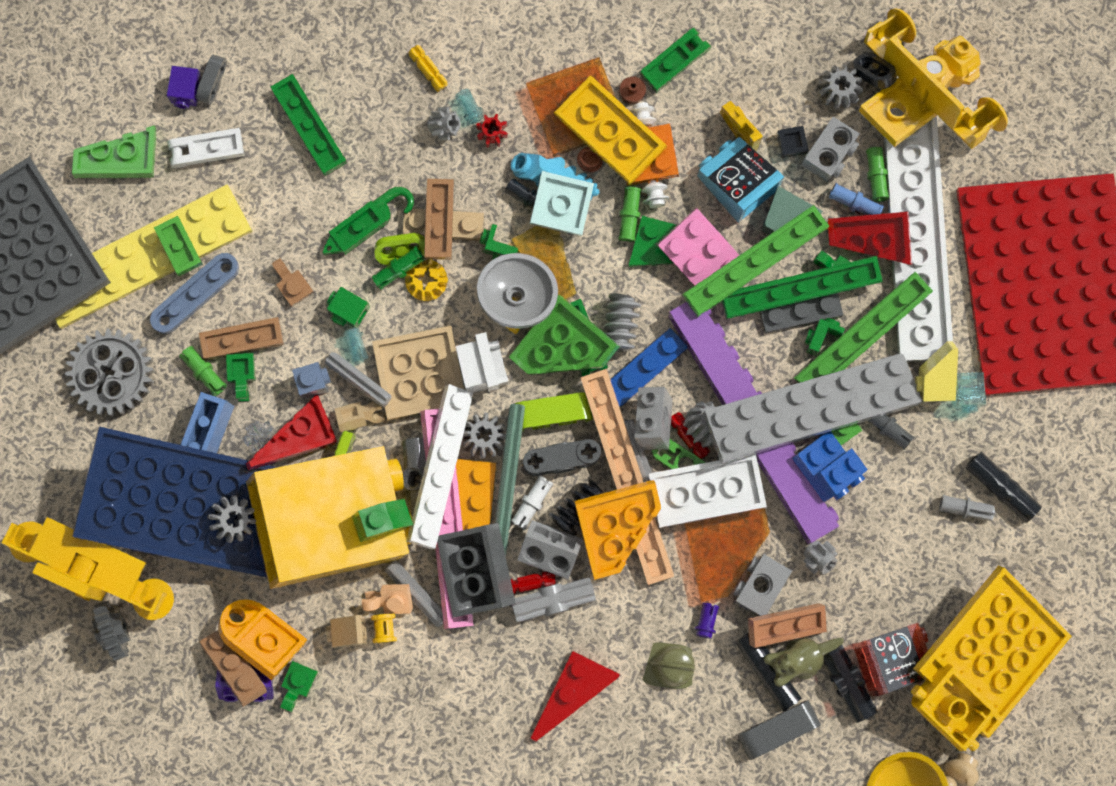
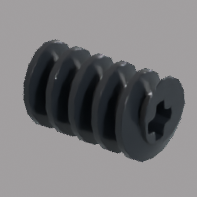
M587 477L590 486L581 483L579 487L582 493L573 490L571 494L574 501L604 492L591 478ZM565 498L563 501L566 508L557 505L555 509L558 516L553 513L548 515L562 531L576 536L577 533L574 526L580 527L575 503Z

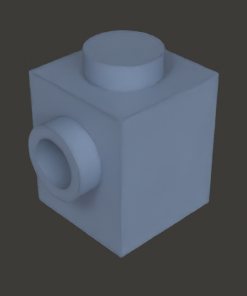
M318 362L292 370L299 395L303 400L329 392L327 384L331 383L327 368L322 369Z

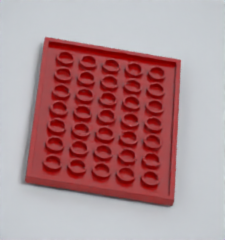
M1114 173L958 187L956 192L983 395L1116 383V184Z

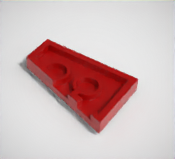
M908 211L828 219L829 245L912 265Z

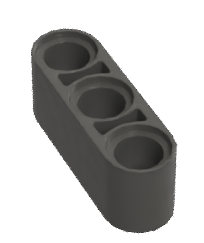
M806 700L794 708L791 707L777 714L776 717L770 720L767 719L751 727L752 729L746 732L739 733L738 737L749 760H753L821 726V723L810 701Z

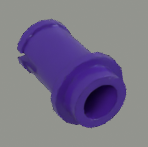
M702 603L698 626L694 628L697 630L696 636L712 639V635L716 634L714 626L719 606H712L711 603Z

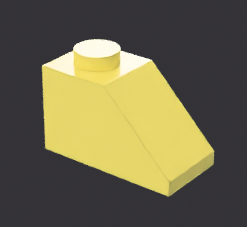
M947 341L919 367V376H916L914 381L923 401H956L958 348L953 341Z

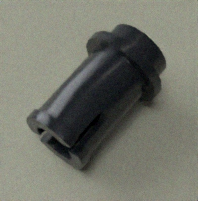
M515 178L511 179L504 192L523 203L524 208L529 207L532 209L537 190L527 188Z

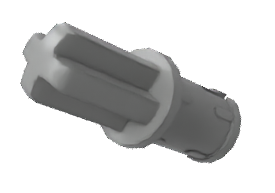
M942 495L939 512L962 515L963 519L972 517L991 521L995 515V507L990 504L971 501L969 497L965 500Z

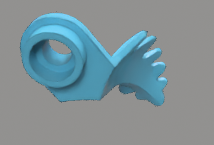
M519 153L511 162V169L516 177L532 180L536 183L537 187L542 171L593 183V179H586L587 174L585 173L576 176L575 166L564 168L565 160L562 157L546 159L538 154ZM594 183L590 201L593 196L599 194L597 183Z

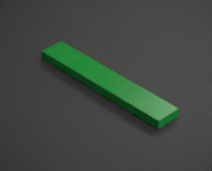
M877 256L743 287L724 299L722 305L725 318L730 319L882 283L883 280Z

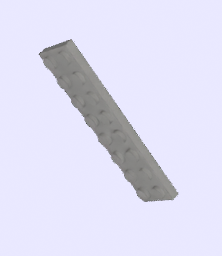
M900 353L704 410L703 416L722 464L920 405L923 401L919 391H917L905 356Z

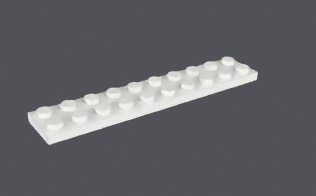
M898 108L890 110L895 116L904 115ZM937 116L895 147L884 137L885 165L888 170L886 178L889 195L888 210L889 213L909 212L912 265L892 260L894 289L916 272L933 290L928 297L896 324L898 354H903L907 362L927 361L947 341H953Z

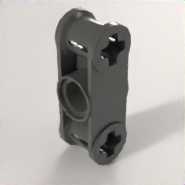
M586 439L532 449L525 454L523 467L532 476L569 472L595 465L600 458L601 448L596 441ZM585 447H590L591 451L596 452L592 455V459H587L586 455H581ZM533 456H537V460L543 461V463L539 464L538 469H534L533 465H528Z

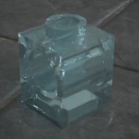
M984 372L957 373L956 401H953L954 409H962V413H976L978 408L986 405Z

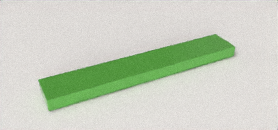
M813 205L692 287L682 296L695 315L699 317L827 230L829 225Z
M914 272L794 379L800 383L845 370L928 297L933 290Z

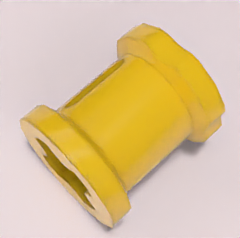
M395 614L371 616V620L374 621L375 638L372 639L373 643L397 641L393 628Z

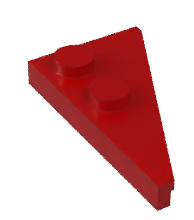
M315 395L246 463L248 471L335 445L337 439L319 396Z
M572 651L530 739L537 742L617 680L620 674Z

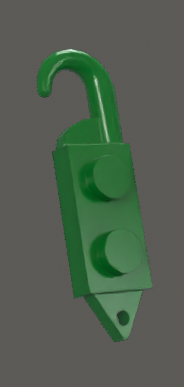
M393 187L374 201L368 202L329 231L330 236L323 249V254L344 253L346 255L386 226L391 218L390 209L387 204L397 196H404L407 199V207L403 212L408 214L414 206L412 193L404 187Z

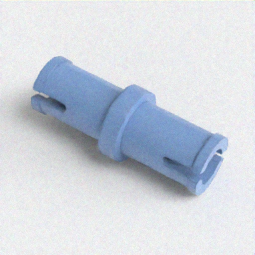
M835 183L829 195L830 199L850 207V211L855 212L856 210L864 215L881 214L884 207L863 197V193L859 191L855 193L840 186L838 183Z

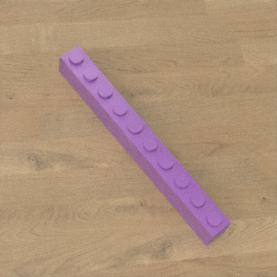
M685 302L669 312L668 317L683 342L687 345L689 352L722 405L762 394L761 391L756 392L751 384L754 380L750 372L746 368L742 369L737 360L740 357L732 345L728 346L725 342L724 337L726 335L719 323L714 324L709 316L712 314L711 309L697 317L688 303ZM794 443L756 453L759 466L808 545L839 527L837 523L839 517L832 506L827 507L793 461L794 451H796Z

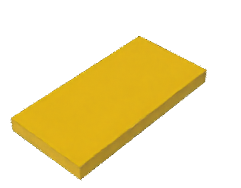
M591 75L554 112V115L629 185L667 148V145Z

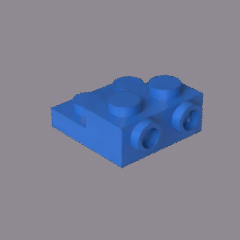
M831 431L823 434L792 458L823 502L832 497L837 501L849 492L847 486L850 485L853 488L865 480L862 474L868 470L853 448L845 451Z

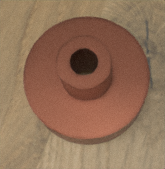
M635 76L625 78L620 85V96L629 104L639 103L643 100L646 93L645 83Z

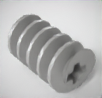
M609 294V299L613 302L607 304V309L611 312L607 313L605 317L609 321V323L604 324V330L609 332L605 334L620 346L616 352H626V350H631L635 347L628 343V340L636 339V335L629 331L630 329L638 328V325L631 322V319L639 318L640 315L633 312V309L641 308V304L634 301L635 299L629 295Z

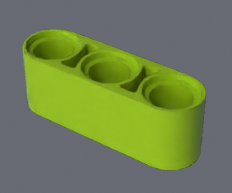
M585 392L514 403L525 406L522 431H524V428L532 427V430L548 428L551 424L559 423V426L575 424L577 420L585 419V422L593 420V414Z

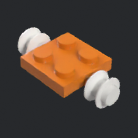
M638 103L633 105V109L630 112L667 145V148L631 185L648 182L641 190L642 193L648 195V198L643 203L649 205L650 208H660L665 206V202L670 198L663 195V191L668 188L667 185L658 180L679 177L671 125L669 123L651 127L656 122V118L650 117L654 107L648 106V103Z

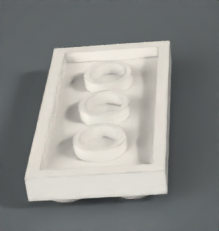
M756 454L722 464L718 460L648 474L649 481L654 480L656 483L661 504V510L656 516L659 528L767 507Z

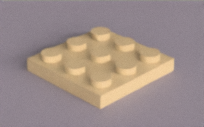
M451 326L372 341L381 388L391 394L392 397L388 405L385 406L388 421L420 415V411L439 409L444 388L448 384L464 389Z

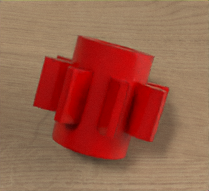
M485 114L483 124H476V129L482 131L478 133L477 139H484L487 148L490 146V143H496L500 147L501 137L504 139L508 138V133L503 131L507 127V122H500L498 114L490 118ZM492 126L496 127V131L488 134V130H491Z

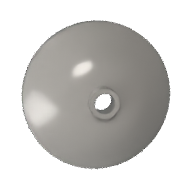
M512 253L495 258L485 266L478 279L477 298L482 310L494 322L505 327L520 329L535 326L551 314L557 302L558 285L554 274L541 260L527 254ZM516 296L519 297L521 300L513 301L512 297Z

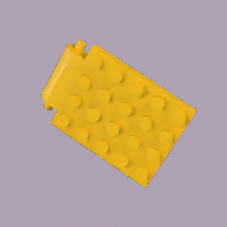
M998 565L913 668L925 682L921 687L915 685L912 688L911 693L913 697L911 704L959 751H966L967 748L975 751L979 747V743L975 738L979 734L990 738L1072 636L1004 567Z

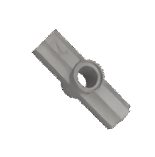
M589 577L564 585L560 583L539 589L536 593L515 598L516 604L512 606L516 621L523 622L538 616L545 615L546 617L554 613L567 611L570 607L595 601L596 597Z

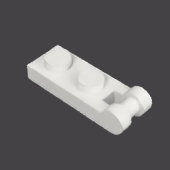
M240 128L175 138L167 141L168 150L172 152L170 164L171 168L174 169L186 167L187 165L245 156ZM188 147L189 154L183 155L182 149Z

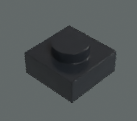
M804 126L777 131L776 134L782 158L808 153L809 149Z

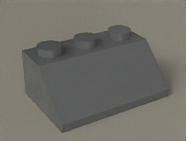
M499 523L438 536L437 543L453 617L516 604Z

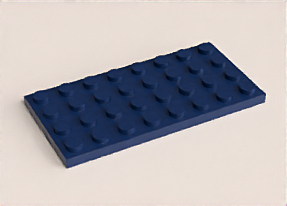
M99 426L72 537L268 578L256 524H247L252 533L246 534L242 531L243 541H238L234 535L232 543L226 542V534L221 539L216 538V533L219 529L213 531L209 529V526L216 523V520H210L207 517L208 514H217L211 507L213 504L222 507L221 497H226L230 503L231 496L235 495L238 497V504L241 500L246 499L248 504L245 509L252 508L246 481L254 472L278 467L266 465L248 471L246 466L248 460ZM230 512V518L226 522L234 526V520L237 519V515ZM253 514L248 515V518L254 519Z

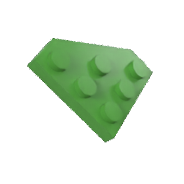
M558 295L556 305L551 314L544 321L532 327L509 358L529 375L603 368L620 346L563 296Z

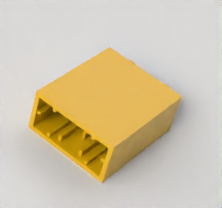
M384 446L254 472L246 481L251 507L255 510L253 516L256 519L255 524L270 589L389 563L409 554L407 545L412 543L406 541L410 527L360 542L352 519V515L358 510L384 502L395 501V492L403 490L404 480L401 466L396 458L387 460Z

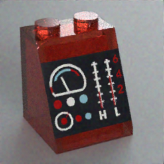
M919 623L910 624L852 644L870 696H881L924 680L913 669L928 651L926 646L928 636L924 627H920Z

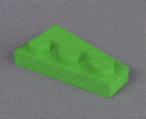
M155 125L147 127L146 131L132 134V132L123 134L122 138L109 142L104 140L74 149L73 177L154 178Z

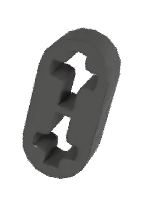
M214 54L211 55L197 90V101L209 105L213 103L226 69V58Z

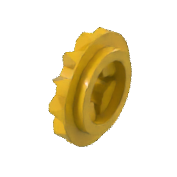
M432 259L421 262L409 270L407 276H405L408 292L414 298L421 301L437 299L444 293L448 283L445 269L440 263ZM427 269H429L430 278L434 279V281L428 282L425 290H423V283L418 278L424 277Z

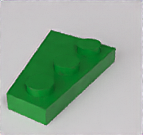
M642 216L628 267L674 264L656 244L677 225Z

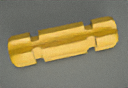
M416 45L409 50L410 58L413 62H416V66L426 79L431 81L433 88L437 92L443 90L448 85L447 80L442 74L439 75L440 71L428 55L425 56V51L421 46Z

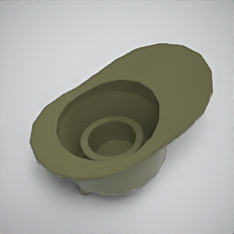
M653 643L642 680L653 686L683 689L693 685L692 678L695 663L692 649L678 644Z

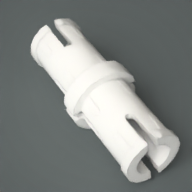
M540 475L528 495L523 496L522 505L514 518L511 519L513 524L518 525L523 530H526L537 510L540 511L543 499L554 485Z

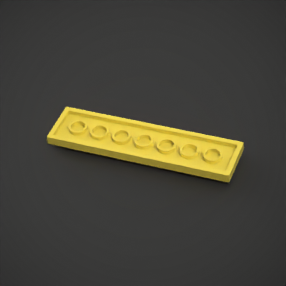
M228 184L93 252L94 257L111 283L55 318L59 328L63 329L173 273L175 269L154 227L176 216H179L200 258L253 232Z

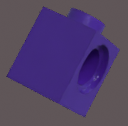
M180 66L171 67L167 97L171 103H174L175 107L189 109L190 106H197L196 95L202 79L198 69Z

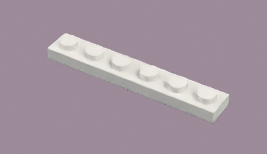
M450 384L444 388L412 517L413 525L410 526L406 542L428 549L436 548L473 392Z

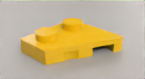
M732 101L724 104L720 115L735 137H740L757 151L763 138L762 134L746 118L739 106H735Z

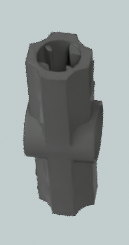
M409 438L402 441L404 457L403 480L404 487L406 488L407 508L412 517L420 484L415 485V478L420 474L422 480L426 464L423 438Z

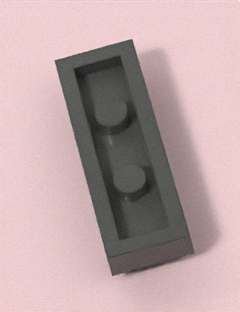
M838 293L760 311L765 334L816 323L820 319H834L844 315Z

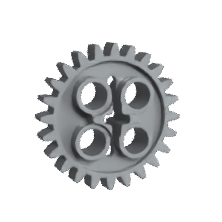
M109 328L106 329L105 336L97 330L95 331V339L86 335L87 344L83 345L77 342L76 344L80 351L70 352L75 357V360L66 361V364L72 367V370L65 372V375L73 378V380L66 383L69 388H76L72 391L71 396L74 398L80 397L77 403L81 406L87 404L86 410L92 412L97 407V414L100 416L104 414L106 409L111 417L114 416L115 409L123 415L125 414V406L134 410L133 401L137 400L143 403L144 401L140 394L150 393L145 385L154 383L148 377V374L155 373V370L147 367V365L153 362V359L151 357H144L149 350L146 347L140 348L142 342L139 339L133 341L131 333H128L123 338V332L120 329L117 330L115 336H113ZM104 349H110L111 354L109 358L101 361L99 359L100 352ZM122 351V356L118 358V353ZM127 361H134L132 371L124 373L123 365ZM113 369L115 373L113 376L105 374V370ZM92 372H96L97 380L93 384L88 385L86 383L87 376ZM115 384H120V393L117 396H110L111 387ZM102 387V392L98 394V389Z

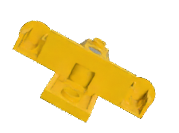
M893 8L888 11L886 21L883 23L880 21L867 30L864 43L877 56L892 64L899 78L892 86L881 90L860 106L859 112L894 147L936 116L943 120L971 149L985 140L990 129L998 132L1006 129L1008 124L1007 114L996 100L990 97L980 98L977 102L978 109L973 112L969 107L964 109L965 106L948 91L949 87L953 89L963 84L970 85L980 76L979 67L981 60L979 52L963 36L954 37L949 41L942 40L934 46L933 55L918 61L900 41L901 39L906 43H911L916 38L915 24L905 11ZM898 108L904 115L895 116L890 110Z
M47 517L43 526L33 521L23 522L19 525L11 523L2 541V544L9 546L10 552L17 560L26 563L39 560L45 563L37 562L32 572L33 574L74 592V595L84 600L90 601V599L102 601L104 595L108 592L132 603L137 614L147 620L161 619L172 609L174 594L166 582L160 579L138 581L146 562L115 549L108 544L72 537V528Z

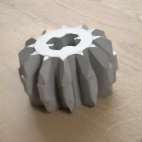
M845 64L842 66L841 71L836 65L832 66L831 72L824 71L823 79L819 81L818 86L822 88L819 92V97L828 96L824 102L825 105H829L833 101L835 102L834 109L838 110L841 103L845 109H848L850 102L853 104L858 102V95L862 94L863 88L859 86L862 83V78H854L857 72L856 69L848 72L847 65ZM838 83L843 84V91L839 90V85H837Z
M701 401L693 408H690L686 413V419L683 426L688 428L686 435H692L694 438L693 443L699 441L703 448L706 446L714 447L703 416L704 410L714 408L712 401L706 403Z
M486 412L483 414V421L479 420L477 414L473 415V420L476 424L473 425L471 422L466 421L465 426L471 431H464L463 433L464 438H471L466 440L463 446L468 448L474 445L470 451L472 456L478 450H481V459H485L486 450H489L490 455L495 457L496 452L493 447L495 446L499 450H503L504 445L498 440L504 441L506 438V434L499 433L506 429L505 424L495 426L498 423L499 417L494 416L489 422V416ZM479 431L491 432L492 435H489V441L485 442L483 438L478 440L477 436H480Z
M235 495L231 496L230 503L226 497H221L222 507L217 504L211 506L217 514H208V519L216 520V523L211 524L209 529L212 531L219 529L216 533L217 539L223 538L226 534V542L232 543L234 535L238 541H243L242 531L246 534L252 533L247 524L256 523V519L248 518V515L253 514L255 510L254 508L245 509L248 504L246 499L241 500L238 504V497ZM230 512L237 515V519L234 520V526L226 522L230 518Z

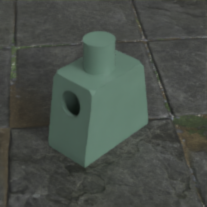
M779 186L761 231L770 235L813 205ZM816 207L819 213L822 214L823 211Z

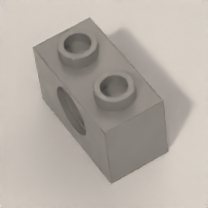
M665 387L638 388L634 438L642 450L669 449L673 399Z
M763 554L759 559L753 558L746 570L750 572L746 582L741 580L733 592V595L737 596L734 603L755 616L767 615L792 570ZM756 578H762L766 581L767 589L764 593H759L754 589L753 583Z

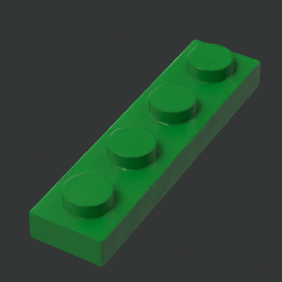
M291 74L270 86L323 175L326 176L347 164L345 157L295 76Z

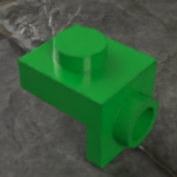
M491 224L488 229H483L479 244L483 245L481 252L492 255V260L502 255L517 253V247L493 240L497 225Z
M820 319L815 329H809L804 341V344L808 345L806 353L816 356L820 351L826 333L840 338L845 328L840 327V323L834 319Z

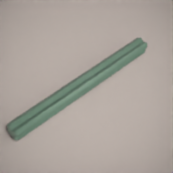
M511 404L509 407L495 523H499L505 556L525 406L520 404Z

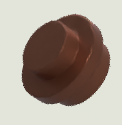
M589 147L580 150L577 156V164L584 172L593 173L602 167L603 160Z

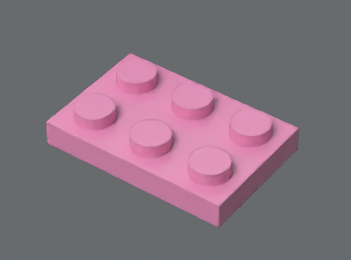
M697 208L689 213L656 244L694 286L739 256L734 248Z

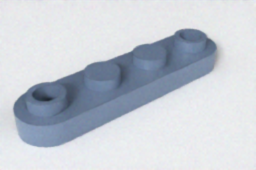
M221 253L215 256L153 310L150 316L152 327L161 334H170L238 275L239 263L236 258L229 253ZM224 264L231 266L228 272L221 271V267ZM167 316L170 318V322L167 325H161L163 317Z

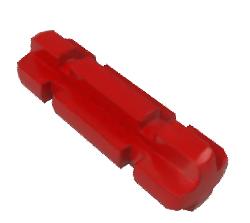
M680 412L675 413L671 416V426L678 430V435L688 448L694 450L692 453L698 458L703 459L710 453V449L707 446L703 448L699 441L693 443L694 438L692 435H686L688 428L683 426L685 422L684 416Z
M548 571L542 572L541 575L536 573L518 577L514 581L511 579L514 594L516 593L515 591L524 592L541 588L542 585L547 587L556 583L555 575Z

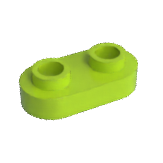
M408 233L380 238L374 245L375 258L381 264L390 265L391 260L394 258L399 259L415 247L411 246V243H418L416 247L425 256V237L419 233ZM384 247H391L390 250H385V249H383V248H384Z

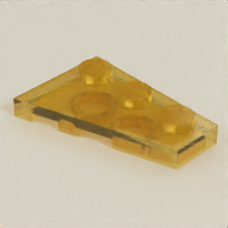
M535 226L511 240L512 246L518 248L517 253L533 256L549 267L557 281L558 295L563 296L566 300L575 296L576 291L569 263L566 260L563 239L559 231Z

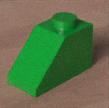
M405 499L374 505L358 510L352 515L360 542L413 525Z

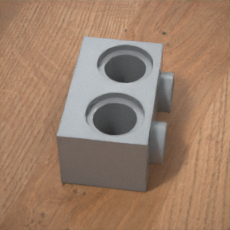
M832 117L805 157L802 166L826 182L832 176L837 178L845 167L841 163L846 155L851 157L859 146L856 139L860 133L837 118ZM833 137H842L845 140L846 144H836L834 142ZM819 158H828L832 165L823 166Z
M532 520L518 561L569 579L583 539Z

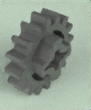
M109 600L95 604L93 609L95 616L92 624L97 643L101 645L103 651L108 650L109 656L113 658V661L129 656L127 645L131 638L125 618L122 617L119 610L114 611L113 605H110Z

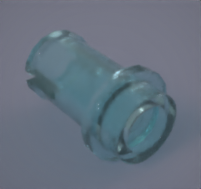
M463 89L455 95L465 114V121L474 124L484 117L482 114L483 108L478 107L469 89Z
M359 328L345 331L343 341L347 342L352 363H357L360 359L361 361L369 359L362 339L363 332H360Z

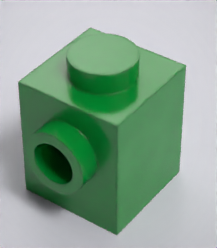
M340 287L337 292L333 291L326 303L328 305L327 311L332 315L330 320L341 327L347 324L356 330L370 309L367 301L343 287Z

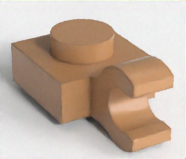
M281 258L272 263V266L282 279L276 285L291 307L314 293L299 270L291 274Z

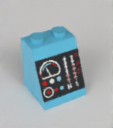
M740 137L733 142L731 140L725 142L719 148L720 153L714 158L709 156L699 164L700 169L697 175L738 223L771 197L784 179V176Z

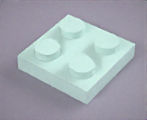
M542 171L530 224L582 236L594 183Z

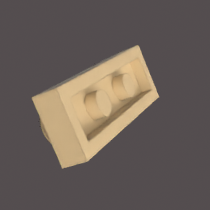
M412 208L408 214H404L403 234L419 233L425 237L426 209ZM453 211L452 239L480 241L484 225V213Z

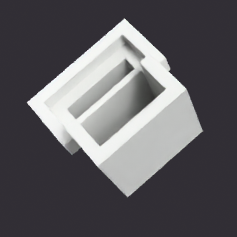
M485 332L476 334L475 342L456 346L467 391L473 393L483 390L493 391L499 389L500 386L509 385L498 340L488 342Z

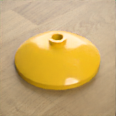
M900 752L885 758L873 770L867 786H949L942 769L929 757L916 752Z

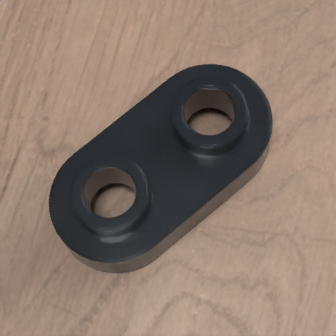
M861 54L853 61L854 69L857 71L856 75L876 88H889L897 80L895 67L876 54Z

